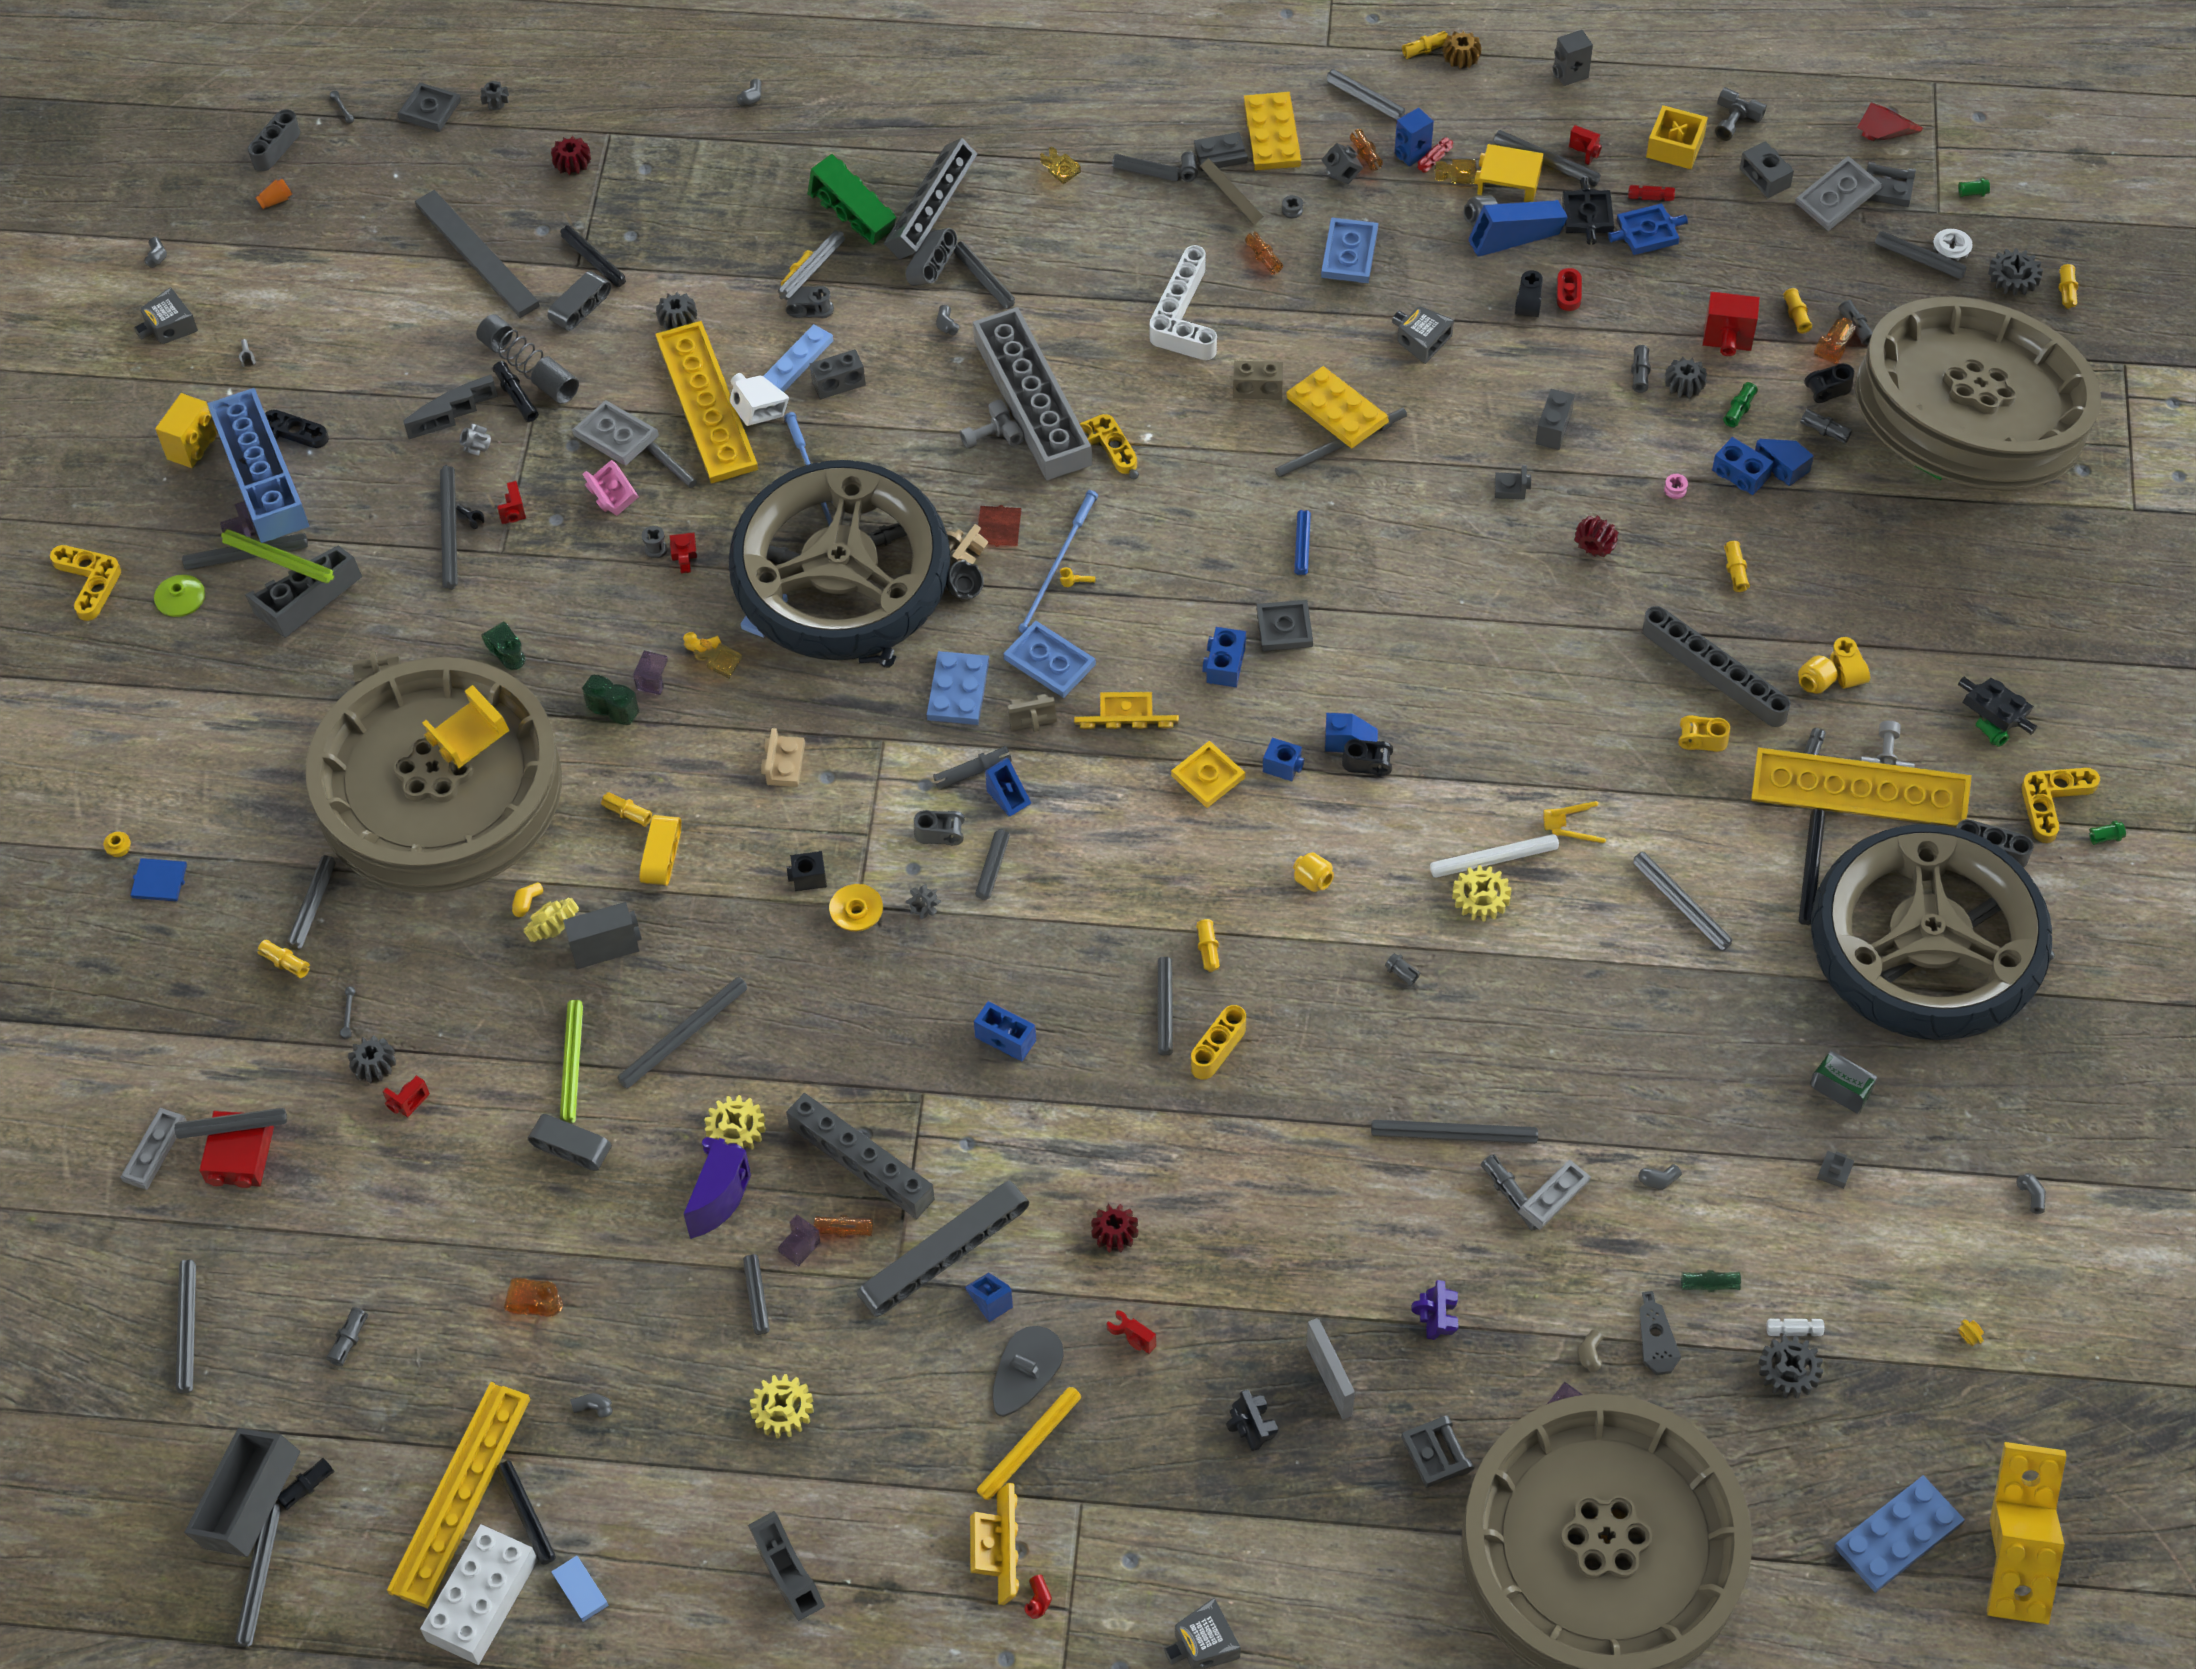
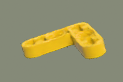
M1102 414L1079 423L1083 431L1089 435L1087 438L1089 443L1093 445L1100 442L1119 472L1129 474L1131 469L1136 470L1137 456L1112 416ZM1111 441H1119L1122 445L1118 448H1112L1109 446V443ZM1121 452L1124 454L1125 458L1128 462H1130V464L1122 462V456L1120 454Z
M67 545L53 548L50 552V559L56 569L88 577L74 603V609L77 616L83 621L95 619L102 610L121 574V568L117 559L112 556ZM83 560L92 561L87 567L79 566ZM96 585H104V588L99 592L91 591Z
M2091 768L2036 771L2030 772L2025 776L2021 789L2032 833L2036 840L2042 843H2051L2056 839L2059 832V822L2052 797L2093 794L2100 782V776L2097 771ZM2083 778H2086L2088 782H2091V784H2087V782L2083 780ZM2054 780H2065L2068 786L2064 788L2055 785ZM2031 782H2034L2036 786H2039L2036 795L2035 786L2033 784H2030ZM2035 803H2042L2047 807V811L2039 812L2033 805ZM2043 820H2046L2045 826L2046 829L2050 831V833H2046V830L2042 829L2044 823Z

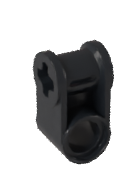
M1529 270L1522 274L1519 293H1517L1515 315L1539 318L1543 277L1538 271Z
M1840 363L1810 373L1805 378L1804 384L1813 392V399L1816 403H1824L1830 399L1850 393L1855 371L1851 365Z
M1351 739L1344 746L1342 766L1351 773H1366L1377 776L1388 775L1392 771L1390 755L1393 753V746L1384 741L1374 742Z

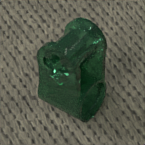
M503 621L481 634L486 647L500 660L504 667L510 670H517L525 664L526 658L521 651V641L506 622Z

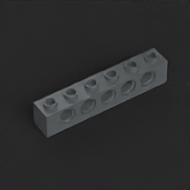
M963 138L944 146L883 243L899 260L918 251L977 156V153Z
M805 1092L786 1111L789 1128L915 1219H918L935 1200L932 1183Z

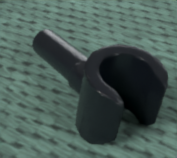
M461 505L456 507L459 512L469 519L471 528H478L477 522L474 521L476 519L481 520L483 523L485 522L484 514L481 511L474 510L470 512Z
M884 648L881 656L859 658V664L880 663L883 667L890 668L896 659V656L893 655L894 649Z

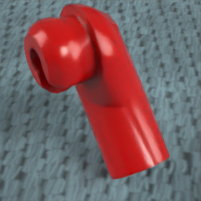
M1040 1574L1029 1579L1034 1596L1029 1604L1026 1603L1024 1610L1032 1619L1042 1617L1052 1601L1043 1575Z

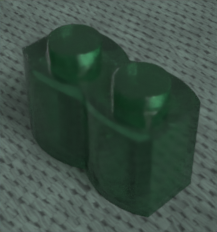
M593 674L582 687L586 706L596 714L608 715L616 723L630 725L639 713L636 694L627 686L613 684L608 678Z

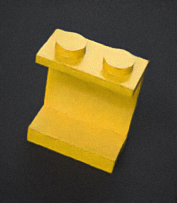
M1488 144L1486 152L1480 155L1479 167H1482L1481 171L1477 170L1474 184L1478 185L1477 195H1482L1485 183L1525 189L1524 202H1534L1542 169L1543 153Z
M473 685L464 691L470 703L438 727L434 728L427 720L422 722L427 731L424 734L427 741L433 747L438 745L440 748L439 752L446 762L452 761L458 768L462 767L510 731L503 716Z

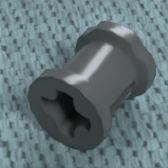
M649 526L642 532L645 554L650 558H661L667 552L666 543L663 541L665 537L664 531L658 526Z

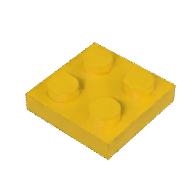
M1208 741L1171 770V776L1206 808L1210 807L1243 781L1246 774L1211 741Z

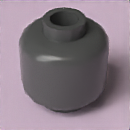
M1491 195L1474 196L1464 206V217L1474 227L1484 205L1499 203Z

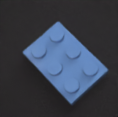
M1331 218L1321 278L1369 283L1378 223Z
M1035 621L1003 653L1005 661L1062 698H1065L1096 665L1094 657L1038 621Z
M938 651L927 710V720L979 725L989 667V656Z

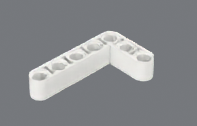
M1193 245L1184 251L1150 319V342L1160 348L1201 360H1210L1217 353L1216 332L1211 328L1182 320L1205 273V250L1200 246Z

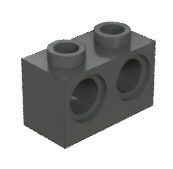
M856 349L809 363L812 383L820 400L866 386L864 366Z

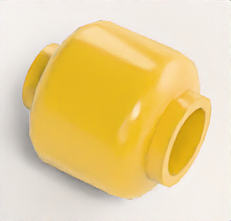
M1813 656L1799 669V684L1807 692L1823 693L1837 679L1835 664L1824 656Z
M1314 852L1298 857L1293 865L1295 881L1312 892L1325 890L1334 878L1332 864Z

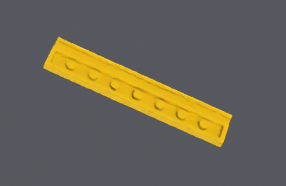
M490 1382L387 1588L389 1595H396L403 1600L428 1609L530 1402L528 1394Z

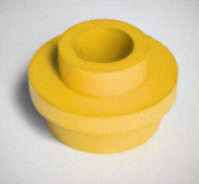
M124 832L109 834L103 843L105 851L113 857L126 855L131 845L129 836Z
M1966 1319L1961 1321L1962 1325L1957 1330L1962 1338L1972 1347L1977 1343L1979 1345L1984 1342L1982 1338L1984 1331L1974 1320L1971 1322Z

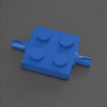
M1657 204L1617 214V223L1621 230L1608 233L1610 243L1624 239L1628 243L1633 255L1679 244V236L1675 227L1688 224V218L1686 214L1672 217L1666 212L1663 204Z

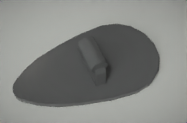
M1041 1326L1025 1327L1017 1331L1009 1340L1002 1355L993 1386V1403L997 1415L1007 1416L1027 1405L1048 1384L1060 1368L1064 1357L1063 1344L1058 1335L1049 1328Z

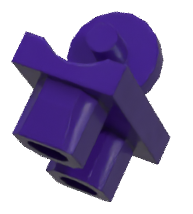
M1437 1280L1435 1287L1428 1289L1426 1293H1421L1419 1295L1420 1300L1413 1302L1411 1305L1412 1313L1420 1315V1322L1426 1323L1427 1339L1435 1340L1440 1334L1453 1335L1458 1330V1318L1446 1315V1309L1453 1310L1457 1306L1458 1292L1446 1289L1445 1281Z

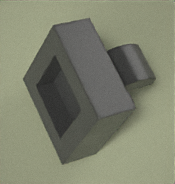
M1827 1151L1817 1179L1844 1189L1854 1160L1846 1158L1847 1155L1837 1151L1836 1153Z

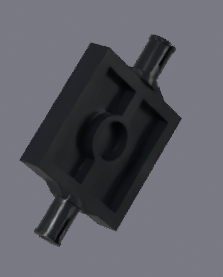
M1585 177L1580 179L1581 189L1563 191V209L1568 217L1565 222L1566 233H1586L1587 244L1590 245L1592 240V245L1597 242L1596 233L1614 232L1610 190L1591 189L1590 179L1586 177L1585 182Z
M1965 676L1961 678L1958 686L1969 692L1965 696L1963 704L2004 732L2012 727H2020L2030 735L2036 731L2038 726L2025 718L2030 714L2034 706L2028 703L2024 697L2013 693L2002 682L1993 678H1989L1984 683L1977 685Z

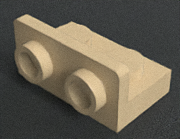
M771 729L770 737L765 739L767 759H762L761 774L766 776L767 785L798 787L805 747L804 738L778 736L777 729Z

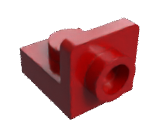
M1574 125L1570 133L1569 147L1586 153L1585 164L1590 165L1593 158H1598L1602 149V145L1599 144L1600 134Z
M517 481L507 483L509 493L504 494L506 504L497 506L502 524L526 519Z
M417 1075L402 1087L398 1095L387 1087L382 1091L386 1099L385 1105L395 1114L400 1112L407 1118L430 1095L425 1081Z

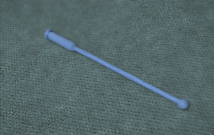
M789 412L784 416V420L788 424L796 448L800 449L805 464L809 465L811 463L804 448L806 444L797 423L796 414ZM826 502L821 503V506L830 526L833 520Z
M1088 490L1086 492V497L1072 522L1073 527L1024 622L1018 626L1019 632L1024 633L1028 629V623L1076 530L1082 526L1094 501L1098 498V494L1095 491Z

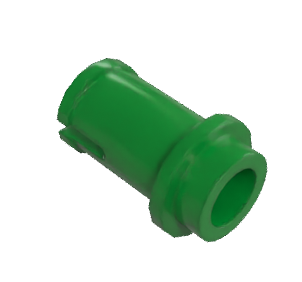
M1980 178L1979 181L1959 182V196L1981 195V197H1985V194L1990 193L1989 180Z
M1979 718L1976 722V727L1990 739L1992 745L2000 747L2008 741V731L2004 732L1987 719L1983 721Z
M2112 821L2110 825L2089 829V837L2093 845L2111 840L2119 842L2122 838L2126 837V829L2123 822Z

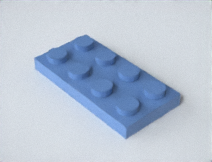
M1923 1475L1839 1540L1834 1548L1876 1593L1959 1528L1965 1519Z

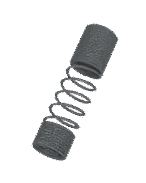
M492 314L480 322L476 332L477 339L495 353H499V356L507 360L511 366H515L517 371L524 373L527 379H530L533 384L558 404H564L576 395L579 388V380L550 356L543 357V351L535 350L533 343L526 344V338L524 336L518 337V331L513 330L512 326L502 318ZM513 332H515L516 339L511 343V345L507 349L500 351L501 349L507 346V344L510 342L512 338ZM523 338L525 340L524 346L516 355L509 357L511 347L518 339ZM532 345V353L524 362L517 364L519 354L526 346ZM507 351V358L502 356L501 353ZM536 352H541V358L532 369L525 371L526 364L532 355ZM516 357L515 364H512L509 359ZM524 364V370L521 371L518 366ZM532 371L531 377L527 376L526 373Z

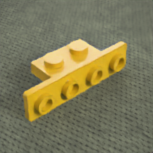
M1100 692V716L1074 717V724L1080 725V729H1095V725H1106V729H1120L1121 724H1132V728L1135 729L1147 728V724H1158V728H1173V724L1179 723V715L1152 716V692Z
M1007 1483L997 1492V1515L974 1512L970 1516L971 1573L998 1577L999 1605H1006L1015 1598L1019 1589V1581L1016 1578L1018 1551L1015 1550V1538L1018 1532V1524L1015 1522L1017 1495L1014 1494V1483Z

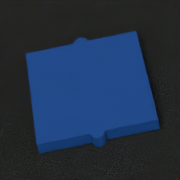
M141 858L137 873L133 876L134 884L130 895L131 898L177 901L181 886L185 884L183 878L187 867L186 861Z

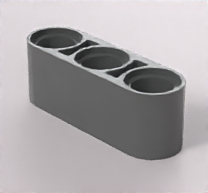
M283 109L276 113L249 144L248 152L255 170L267 171L272 168L299 137L300 128L294 111Z
M946 228L928 233L906 269V279L910 285L930 284L937 280L957 245V235L953 229Z
M592 271L586 272L550 306L547 314L548 319L568 331L573 330L607 298L612 288L611 283Z
M1962 820L1956 827V829L1971 832L1996 844L2018 861L2023 868L2027 865L2034 848L2032 840L2023 834L1974 820Z
M542 1114L527 1139L529 1143L542 1151L593 1171L599 1170L612 1148L611 1143L604 1137L547 1114Z

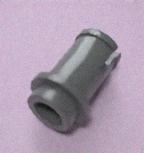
M1184 152L1181 155L1182 167L1179 170V175L1184 181L1191 182L1198 175L1195 163L1196 155L1193 152Z
M1392 954L1385 963L1389 973H1395L1409 986H1412L1421 974V972L1405 962L1401 954Z

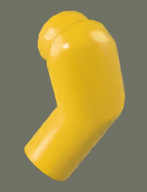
M688 632L683 636L685 648L698 654H706L722 648L718 635L704 641L698 639L694 632Z
M539 882L516 891L512 904V913L516 917L525 916L530 909L532 898L543 894V887Z

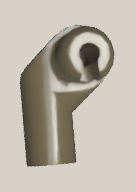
M1594 1329L1590 1331L1578 1348L1580 1362L1590 1372H1596L1602 1366V1361L1598 1358L1596 1348L1603 1340V1336Z

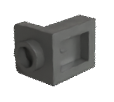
M1527 465L1521 466V473H1495V498L1525 499L1526 489L1531 490V474H1527Z

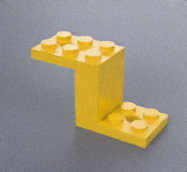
M2004 1442L1989 1521L1997 1557L1987 1604L1988 1616L2049 1625L2065 1545L2056 1510L2067 1457L2065 1450ZM2030 1470L2036 1471L2039 1474L2033 1481H2027L2022 1478V1475ZM2019 1586L2031 1588L2030 1593L2024 1596L2017 1595L2014 1591Z

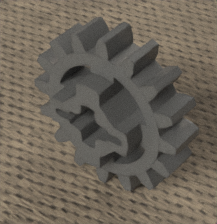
M2017 248L2014 249V252L2005 249L2004 254L1998 252L1996 258L1991 260L1988 275H1991L1990 282H1997L1995 288L2003 287L2004 293L2011 290L2013 295H2017L2018 291L2026 295L2028 289L2034 291L2036 285L2039 286L2043 273V269L2040 268L2041 261H2035V255L2027 256L2026 250L2019 253Z
M1783 1335L1781 1343L1776 1339H1772L1770 1347H1764L1763 1356H1760L1758 1362L1762 1366L1760 1367L1759 1375L1766 1376L1763 1384L1765 1386L1772 1384L1774 1386L1772 1393L1774 1394L1779 1390L1783 1391V1398H1787L1789 1393H1793L1794 1397L1798 1399L1801 1391L1809 1395L1812 1387L1817 1388L1820 1381L1818 1378H1821L1823 1374V1369L1819 1368L1822 1365L1823 1359L1815 1358L1818 1349H1808V1340L1804 1341L1803 1344L1798 1343V1336H1794L1793 1341H1788L1786 1335ZM1775 1357L1776 1367L1773 1369L1772 1359ZM1807 1365H1809L1810 1374L1808 1375V1377L1806 1376L1807 1371L1805 1370Z

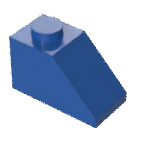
M1326 713L1325 752H1343L1345 744L1351 739L1378 741V729L1351 713Z

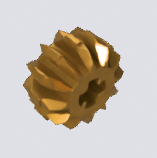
M1464 30L1462 33L1454 31L1453 35H1447L1442 47L1445 62L1450 63L1451 67L1459 66L1460 69L1463 66L1470 68L1472 64H1477L1482 51L1479 37H1474L1473 32L1466 34Z

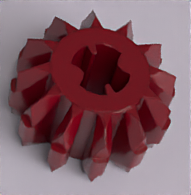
M572 136L570 139H566L563 137L562 142L555 141V147L551 148L552 163L555 168H558L560 174L567 172L569 176L572 172L579 174L580 169L587 170V164L591 163L590 148L587 143H584L582 138L575 139Z
M1588 515L1586 519H1583L1578 524L1574 541L1578 543V548L1584 549L1586 553H1591L1594 557L1597 555L1605 557L1615 549L1619 532L1614 529L1615 525L1607 522V519L1602 520L1598 515L1595 518Z
M1108 1203L1106 1212L1098 1209L1096 1212L1097 1218H1093L1091 1221V1227H1093L1091 1235L1093 1239H1097L1099 1248L1107 1245V1251L1110 1253L1113 1247H1117L1122 1252L1123 1244L1132 1247L1133 1238H1137L1139 1233L1136 1228L1138 1226L1137 1217H1132L1133 1211L1131 1208L1123 1211V1206L1119 1204L1116 1209H1112V1206Z

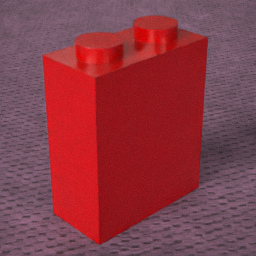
M213 1111L212 1117L241 1114V1112ZM274 1126L208 1135L199 1169L205 1183L212 1186L228 1184L236 1185L240 1188L261 1187Z

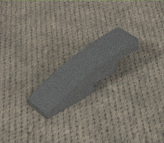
M492 375L476 379L450 390L404 419L403 422L408 439L455 426L454 418L477 411L476 403L498 397Z

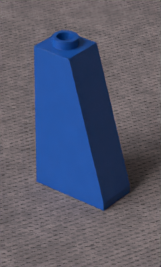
M1559 200L1484 205L1468 240L1476 255L1484 256L1559 235L1568 217Z

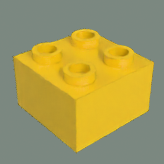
M1662 105L1649 137L1646 158L1692 169L1705 137L1708 117Z
M180 393L155 428L166 459L189 468H193L196 462L203 457L204 451L215 440L217 435L207 402Z

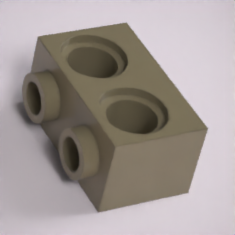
M1234 361V399L1282 400L1283 362Z

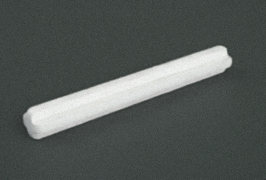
M1555 834L1432 862L1430 870L1435 878L1467 871L1469 867L1475 869L1478 865L1484 867L1556 850L1559 847V841Z

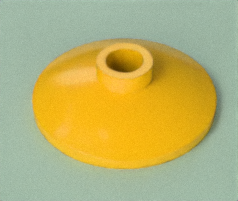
M864 884L847 885L833 895L829 905L830 916L834 923L844 930H866L879 921L883 913L882 898L870 886ZM856 910L861 911L860 913H857V914H854V913H853V912L856 911Z

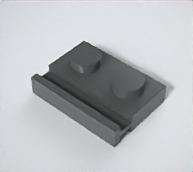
M1239 132L1194 140V149L1199 164H1202L1208 158L1218 168L1247 163L1248 156L1245 153Z

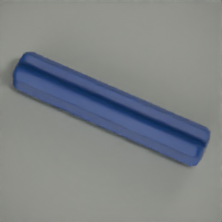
M1299 510L1297 512L1294 569L1297 575H1306L1308 573L1311 513L1308 510Z

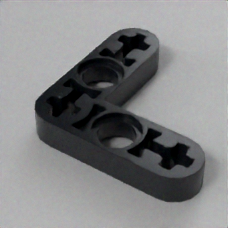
M269 410L265 413L276 441L280 436L312 448H321L328 443L329 436L327 430L321 424L279 410ZM293 426L302 427L301 430L296 433L289 432V430ZM243 458L239 459L240 462L246 464Z

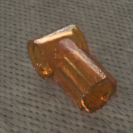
M1847 318L1837 319L1827 335H1822L1819 339L1814 355L1837 365L1844 354L1847 343L1855 333L1856 327L1852 324V321Z

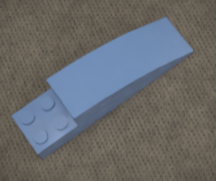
M255 388L207 403L260 542L274 540L286 534L310 527ZM243 458L246 464L240 462L239 459Z

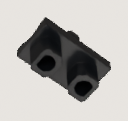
M1249 1389L1241 1391L1240 1398L1232 1404L1233 1409L1229 1411L1232 1418L1226 1423V1426L1230 1432L1238 1431L1241 1438L1246 1437L1251 1451L1259 1450L1265 1441L1276 1436L1278 1427L1275 1420L1263 1421L1260 1416L1267 1410V1402L1264 1395L1252 1396Z

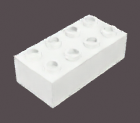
M480 1524L420 1628L426 1641L479 1665L538 1561L533 1547Z

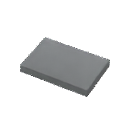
M1847 156L1795 198V203L1829 231L1880 190L1881 183L1852 158Z
M607 400L572 429L575 437L624 466L659 436L657 429Z
M1316 1318L1308 1322L1306 1346L1342 1420L1353 1414L1355 1391L1320 1320Z

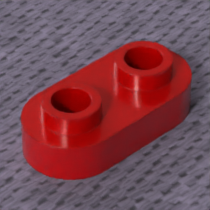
M1565 268L1558 273L1557 305L1562 310L1574 311L1581 305L1582 276L1576 269Z

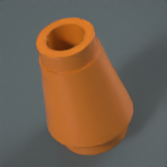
M275 179L255 198L264 210L289 200L288 197L293 194L283 179L278 181Z

